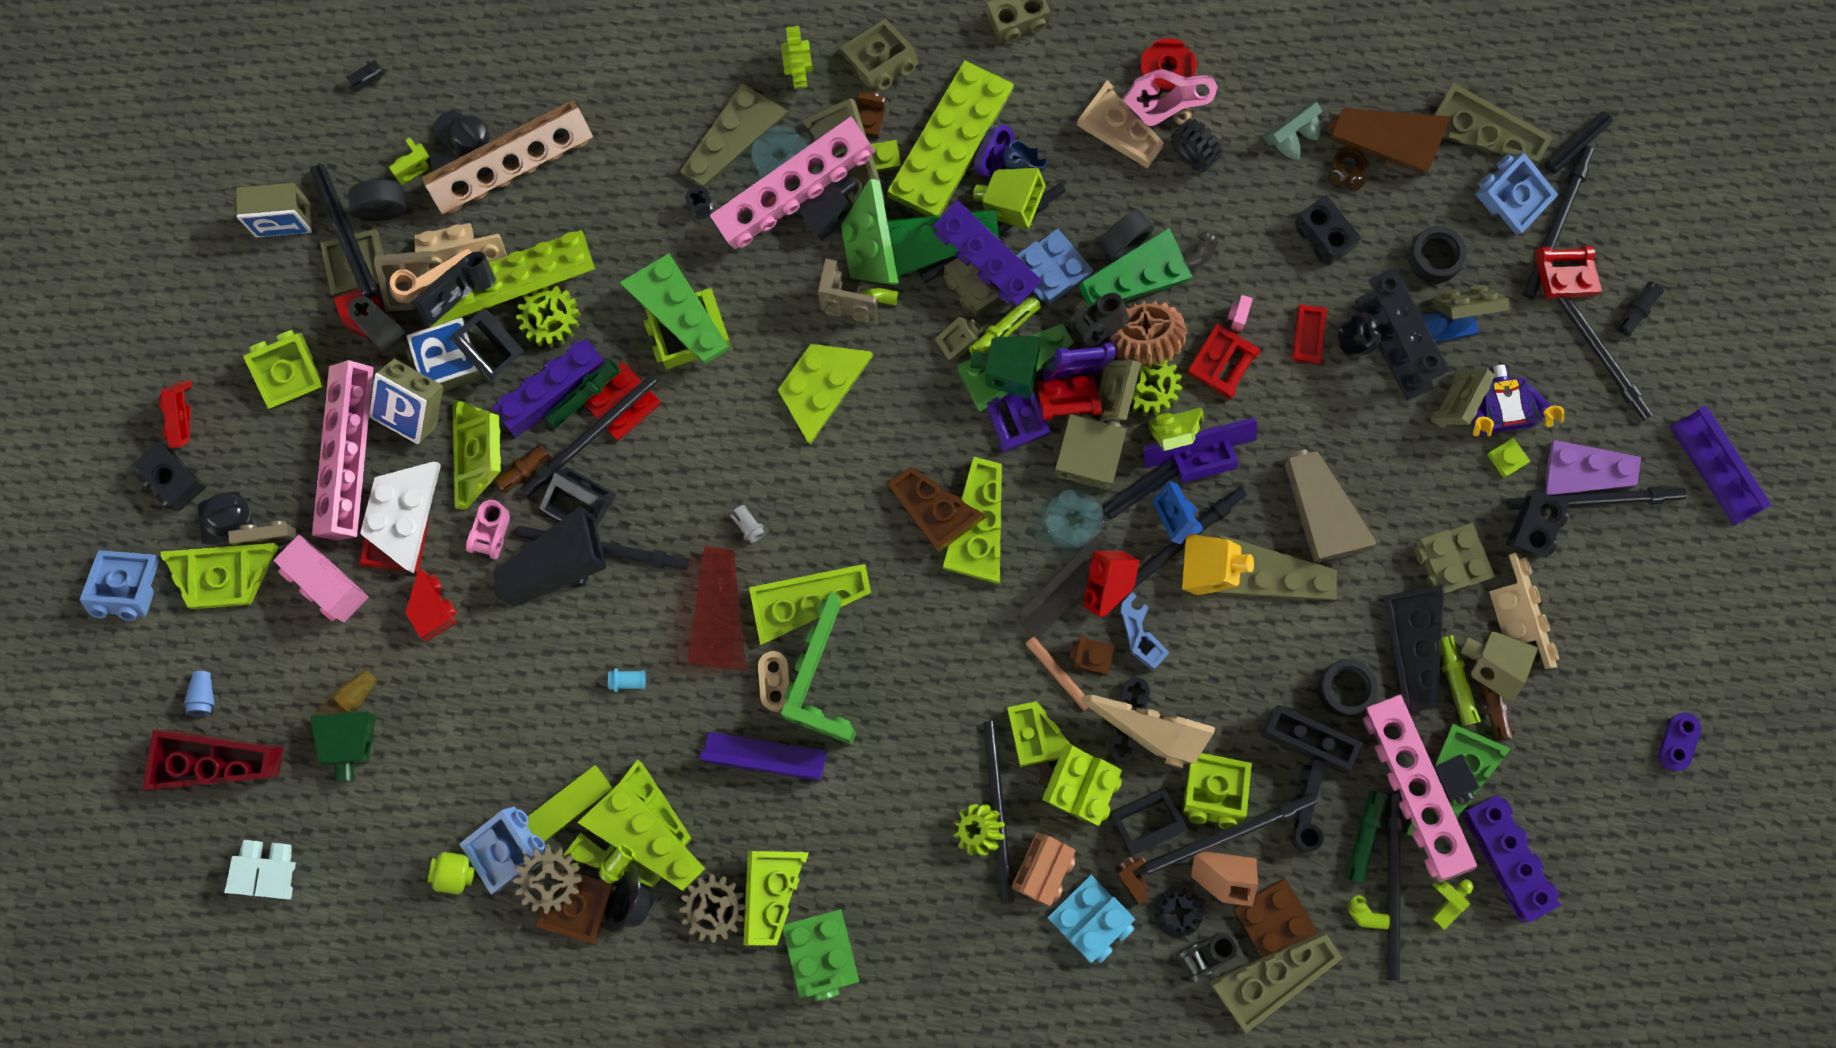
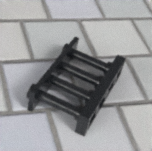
M1395 267L1370 278L1368 282L1373 291L1356 298L1355 303L1360 312L1369 313L1378 321L1381 329V340L1378 347L1408 401L1433 390L1435 386L1431 379L1449 372L1450 369Z

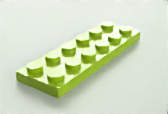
M964 60L889 187L887 197L923 215H941L979 150L989 128L992 127L1014 88V84Z
M583 231L569 232L549 242H541L535 247L521 252H513L507 257L495 261H489L496 277L495 283L488 289L481 291L472 290L430 327L441 325L480 311L484 307L494 306L594 270L595 267Z

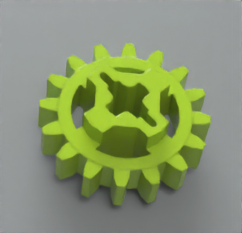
M799 26L786 27L788 43H781L785 75L792 74L794 89L807 88L806 72H813L809 40L801 41Z
M555 285L552 291L547 286L543 288L542 292H538V290L533 291L534 295L532 297L524 295L523 298L526 304H518L517 306L523 314L517 315L516 319L519 323H522L519 329L523 334L527 333L526 338L528 341L532 342L536 339L539 347H542L544 342L547 341L550 348H553L554 341L558 340L563 345L565 344L563 338L565 335L571 338L574 336L570 329L572 327L579 328V323L574 318H578L581 315L578 309H574L578 304L575 299H570L571 295L567 290L561 294L559 286ZM560 302L566 307L567 314L559 310ZM530 318L537 321V329L532 327Z
M1164 360L1162 365L1158 363L1152 364L1151 368L1155 369H1149L1148 365L1140 367L1137 378L1138 384L1135 385L1131 401L1134 404L1133 412L1142 408L1143 416H1147L1149 410H1153L1155 416H1158L1161 407L1167 412L1171 407L1169 402L1176 404L1179 397L1175 393H1180L1182 390V386L1176 384L1182 378L1180 374L1174 375L1177 368L1176 364L1168 366V360ZM1146 380L1149 383L1154 381L1156 383L1155 387H1153L1152 385L1146 387ZM1168 380L1169 391L1166 395L1163 384ZM1142 398L1152 399V401H1145Z

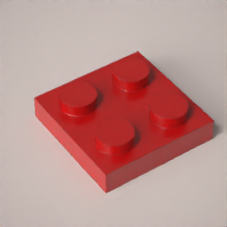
M623 361L618 365L621 373L610 380L603 387V391L599 395L595 394L584 404L598 420L642 382ZM649 390L606 429L617 441H620L661 405V402Z

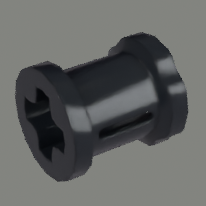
M701 186L690 188L685 195L690 215L699 220L709 217L713 211V203L708 190Z

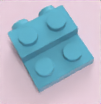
M1092 875L1047 917L1090 963L1095 959L1101 963L1113 951L1109 945L1117 937L1123 941L1135 929L1131 925L1135 918Z

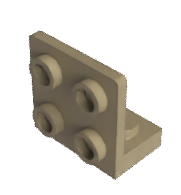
M825 259L818 289L820 308L825 310L824 312L830 316L840 317L841 314L852 315V318L859 322H869L870 319L876 320V297L843 291L842 272L838 271L837 261Z

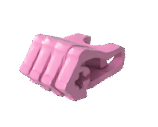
M1161 69L1136 78L1134 84L1122 100L1136 113L1145 125L1154 126L1184 108L1210 103L1216 95L1217 85L1211 76L1183 77L1171 71ZM1156 78L1165 79L1175 85V88L1162 99L1161 96L1154 97L1149 101L1143 99V94L1146 92L1148 95H1155L1160 92V88L1153 83ZM1200 84L1207 85L1209 94L1205 96L1198 95L1196 86Z

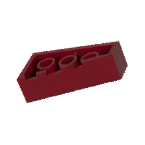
M169 729L153 730L142 790L279 777L284 747Z

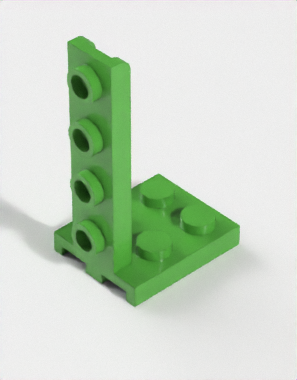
M830 592L828 599L822 598L818 607L817 615L821 617L817 627L812 625L809 630L806 642L810 643L806 655L801 653L798 658L795 670L799 671L795 683L790 681L784 695V698L788 699V701L784 704L781 715L789 722L852 745L856 732L854 728H851L852 724H850V721L838 716H833L832 720L827 719L821 710L809 705H805L804 710L801 709L841 607L839 596Z
M842 909L784 924L783 932L800 998L815 995L816 1001L838 995V988L860 982Z

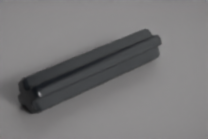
M1601 111L1545 163V167L1553 174L1558 173L1585 146L1590 144L1613 121L1612 117L1606 111Z
M1168 460L1104 504L1102 510L1106 517L1110 520L1115 518L1177 475V466L1171 460Z

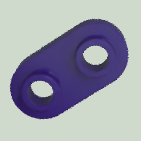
M993 125L989 128L974 159V168L981 177H992L996 170L1002 169L1004 165V149L1010 142L1014 141V134L1009 126Z
M1683 712L1674 715L1669 720L1659 750V760L1666 769L1680 771L1690 765L1701 733V724L1696 716ZM1684 722L1690 726L1688 733L1683 730L1682 725ZM1675 750L1681 754L1679 761L1673 756Z

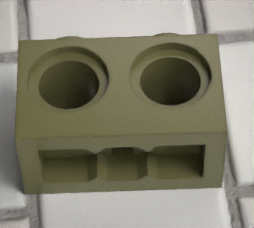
M992 0L986 3V16L998 43L1004 40L1006 42L1015 41L1021 34L1028 31L1033 33L1039 32L1050 21L1051 11L1046 0ZM1034 9L1037 13L1030 14L1026 10ZM1007 18L1010 19L1012 22L1003 23L1000 20Z

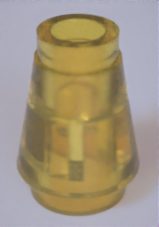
M365 669L362 673L336 689L337 693L332 698L346 712L351 713L354 709L358 710L378 681Z

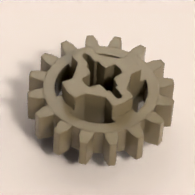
M546 844L544 852H540L537 847H533L534 855L530 857L524 853L522 857L525 864H516L515 866L520 875L513 876V883L521 884L514 889L515 894H524L521 903L526 905L532 902L531 909L533 912L539 906H543L545 914H548L550 906H554L557 911H561L560 903L564 901L570 905L572 901L569 894H578L579 892L578 888L574 885V883L581 882V876L574 874V872L580 869L578 863L570 864L573 855L568 853L563 857V849L560 846L555 852H551L549 844ZM554 860L561 863L567 872L558 870L554 866ZM541 861V864L534 871H529L534 864ZM546 873H551L553 879H550L548 885H544L542 879H544ZM527 886L536 888L540 892L541 898L532 894ZM560 887H565L562 892L553 897V894Z
M710 875L708 883L700 877L698 878L699 887L688 886L691 892L690 897L682 896L681 898L687 902V907L680 908L679 912L687 913L688 916L682 921V924L692 925L689 931L691 935L699 931V940L704 941L707 935H710L712 943H717L718 935L720 934L724 940L729 939V930L736 933L739 931L735 925L736 922H745V918L739 915L740 911L745 910V905L739 903V900L745 895L744 893L736 894L734 892L738 886L736 883L728 887L727 878L724 876L720 879L719 883L716 881L715 875ZM711 888H720L729 895L722 898L717 897ZM700 894L701 904L699 909L694 911L695 900ZM709 899L715 904L720 903L721 908L717 910L718 919L713 914L706 913V910L710 907ZM734 907L733 915L727 923L725 920L728 908ZM703 920L711 921L716 930L706 929L698 922Z

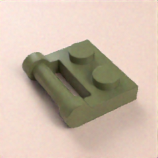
M1489 369L1456 370L1452 378L1454 382L1439 410L1435 411L1432 415L1431 422L1443 428L1447 425L1470 424L1475 418L1477 409L1484 396L1488 393L1495 374Z

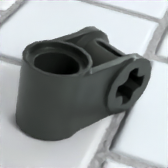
M1112 292L1104 294L1092 304L1077 311L1070 320V326L1075 331L1081 333L1083 342L1087 346L1092 347L1098 345L1116 331L1124 328L1129 321V316L1122 297L1118 293Z
M357 297L349 304L348 312L350 317L383 352L405 333L388 314H385L367 297ZM364 310L366 312H369L367 316H364L361 313Z
M1219 933L1176 954V957L1182 959L1190 974L1189 981L1192 983L1235 958L1238 952V945L1232 936ZM1223 938L1229 942L1230 951L1226 956L1220 957L1216 954L1214 946L1219 939ZM1192 956L1194 957L1199 968H1197L1196 964L1194 963Z

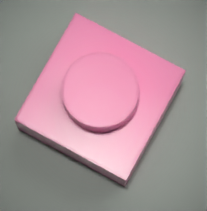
M1241 295L1238 304L1232 303L1228 315V320H1232L1230 330L1242 332L1253 298Z

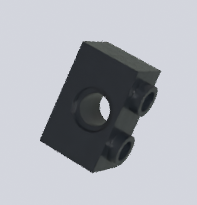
M160 441L133 464L139 472L136 476L139 481L148 489L153 487L158 492L155 498L167 509L172 506L181 511L206 489V486L178 456ZM172 473L171 480L164 484L166 475Z

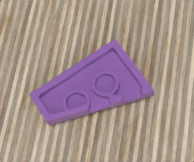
M1553 440L1550 447L1544 493L1555 496L1635 487L1638 484L1641 457Z

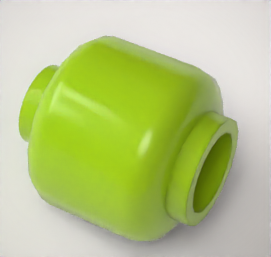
M441 852L437 858H432L427 882L432 883L434 891L458 895L463 892L465 885L471 886L475 868L469 867V859L466 855Z

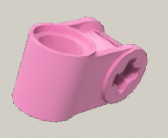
M488 500L480 505L473 528L467 539V552L473 553L476 551L490 555V558L494 560L499 557L510 519L509 511L502 504L495 500ZM494 509H499V518L494 522H489V513Z

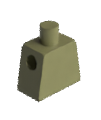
M1491 632L1484 644L1468 637L1460 653L1475 660L1471 671V676L1505 699L1514 702L1527 680L1538 648L1503 634Z

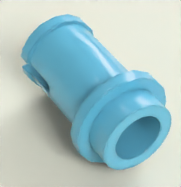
M615 668L614 671L608 672V688L614 689L615 692H618L619 689L645 690V670L619 671L618 668Z

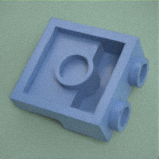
M1525 153L1508 154L1497 162L1496 165L1499 169L1494 174L1490 173L1479 181L1480 189L1475 195L1492 215L1499 214L1515 234H1522L1558 194Z
M1058 228L1039 243L1035 241L1016 255L1042 280L1031 293L1040 303L1044 301L1048 307L1093 274V269Z
M98 550L80 597V602L89 615L103 619L106 618L107 614H114L126 621H134L136 616L146 617L154 595L151 584L160 562L157 555Z
M515 807L501 810L459 844L491 895L499 892L512 882L513 876L520 875L515 866L516 864H525L522 857L524 853L532 857L534 855L533 847H537L540 852H543L545 849L543 840L538 835H532L527 827L529 823L527 815L520 809L516 810Z

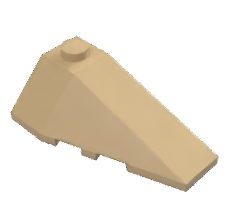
M1085 695L1081 698L1083 704L1154 755L1165 758V764L1183 768V764H1195L1214 734L1215 727L1181 717H1164L1161 719L1159 718L1160 714L1158 711L1136 708V711H1133L1130 704L1096 695Z

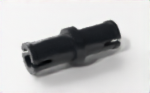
M1648 281L1637 298L1632 299L1628 303V310L1614 326L1617 331L1623 333L1626 330L1624 335L1630 337L1641 320L1650 315V308L1660 295L1664 293V289L1658 283H1655L1652 287L1654 282Z

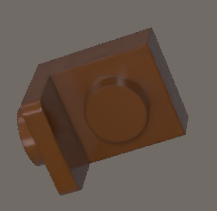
M875 92L858 93L857 109L867 137L879 139L886 110L885 97H881Z
M1080 635L1078 642H1072L1069 659L1074 660V668L1108 675L1114 645L1089 640L1084 635Z
M1133 855L1118 865L1122 871L1117 873L1116 876L1136 905H1140L1150 898L1146 893L1149 887L1140 874L1135 876L1132 871L1144 864L1146 860L1143 856L1136 860Z

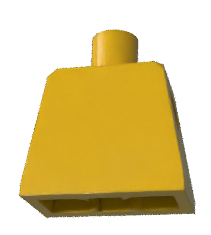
M1188 535L1185 544L1182 589L1194 595H1202L1236 588L1239 585L1240 572L1253 571L1254 558L1251 554H1241V546L1230 540Z

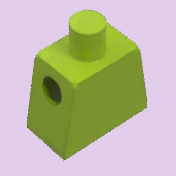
M1039 168L996 170L989 185L977 184L975 186L973 197L975 201L983 202L985 210L996 209L997 221L1029 229L1046 185Z

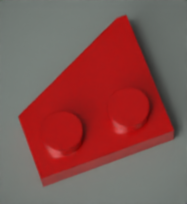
M192 380L179 381L161 390L159 407L161 411H164L163 436L168 441V448H178L189 443L191 405H185L184 390L192 389Z

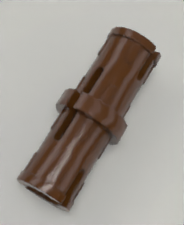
M538 444L520 460L518 458L514 460L515 464L495 478L494 481L506 494L523 479H529L532 476L531 473L551 459V456L541 444Z
M1480 683L1487 706L1484 711L1485 715H1489L1494 741L1513 738L1514 735L1512 734L1507 711L1510 710L1509 705L1505 704L1504 697Z

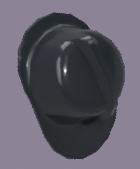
M454 110L443 113L437 119L434 126L438 139L457 158L491 142L488 128L482 120L471 115L464 116Z
M237 491L218 493L197 505L202 544L210 545L229 539L228 531L239 530V526L253 525L250 509Z
M634 864L627 867L618 886L610 897L605 914V922L608 930L612 932L619 931L622 927L639 926L644 922L653 904L651 892L640 886L639 870Z

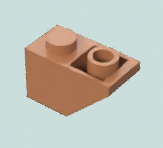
M1202 852L1194 856L1191 877L1222 903L1253 906L1258 887L1256 858Z

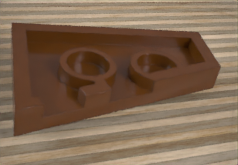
M911 466L887 483L938 552H941L986 518L985 514L972 508L962 499L952 495Z

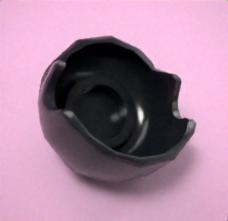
M1359 312L1357 314H1350L1351 318L1339 325L1338 342L1340 349L1346 356L1350 357L1369 355L1375 351L1381 340L1380 325L1369 313ZM1357 334L1362 337L1360 345H1357L1353 340V337Z

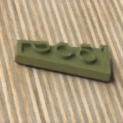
M742 83L681 169V175L695 184L706 188L728 169L738 157L751 149V146L761 137L767 135L777 123L783 121L789 115V111Z
M1454 83L1435 115L1450 117L1442 139L1503 156L1525 153L1533 164H1537L1553 139L1552 136Z
M853 99L845 100L802 120L815 137L814 141L851 116L866 137L856 102ZM840 148L836 152L835 157H843L847 153V148ZM872 154L865 164L856 165L847 171L859 186L847 195L852 204L854 205L868 180H880ZM881 185L884 206H887V201Z
M1219 535L1218 538L1227 539L1240 545L1242 549L1241 554H1251L1254 558V569L1252 572H1240L1238 587L1217 591V594L1329 601L1337 599V570Z

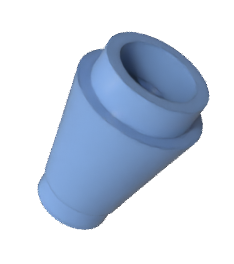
M192 672V678L183 704L187 715L206 717L210 716L211 709L215 708L210 672Z

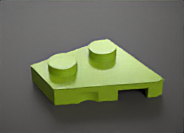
M1197 408L1177 414H1160L1156 419L1148 421L1150 433L1164 451L1193 444L1196 438L1195 434L1200 429L1199 422L1204 421L1202 408Z
M1037 701L1007 707L1020 768L1058 760L1064 745H1071L1061 733L1059 727L1054 721L1050 720Z

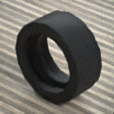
M368 180L357 183L349 189L350 213L360 220L381 221L394 219L405 212L404 189L394 181Z
M1141 210L1132 211L1122 217L1105 233L1099 242V247L1112 262H1115L1141 246L1152 234L1154 225Z
M1434 226L1426 228L1414 240L1409 249L1408 261L1411 270L1418 278L1428 283L1440 284L1451 280L1458 274L1467 259V248L1464 239L1456 231L1448 227ZM1431 240H1439L1446 243L1454 254L1452 265L1444 270L1434 269L1427 265L1421 255V249L1425 243Z
M1343 659L1330 665L1320 676L1318 683L1319 699L1324 707L1332 714L1343 718L1355 717L1365 712L1367 707L1374 704L1379 691L1378 681L1372 669L1365 663L1354 659ZM1342 671H1351L1362 678L1366 691L1359 703L1346 706L1334 699L1330 686L1336 674Z

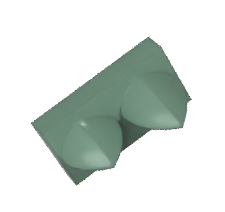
M1317 102L1304 105L1262 137L1269 146L1275 145L1286 157L1299 161L1301 149L1296 131L1298 130L1301 135L1308 139L1318 140L1320 123L1317 115L1323 111Z

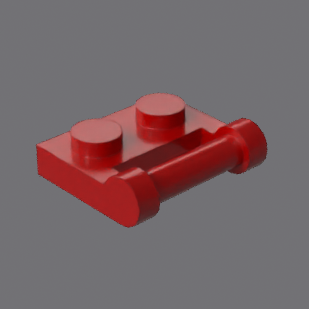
M1581 246L1579 249L1551 250L1550 247H1539L1536 250V263L1546 299L1596 297L1602 292L1594 264L1595 250L1592 246ZM1579 260L1580 266L1553 267L1551 261Z
M1216 324L1187 374L1231 400L1236 394V386L1251 361L1257 359L1261 350L1254 344ZM1235 349H1238L1243 354L1226 382L1218 377Z
M1093 375L1036 381L1043 420H1051L1052 416L1092 412V415L1102 414L1101 399L1098 395Z

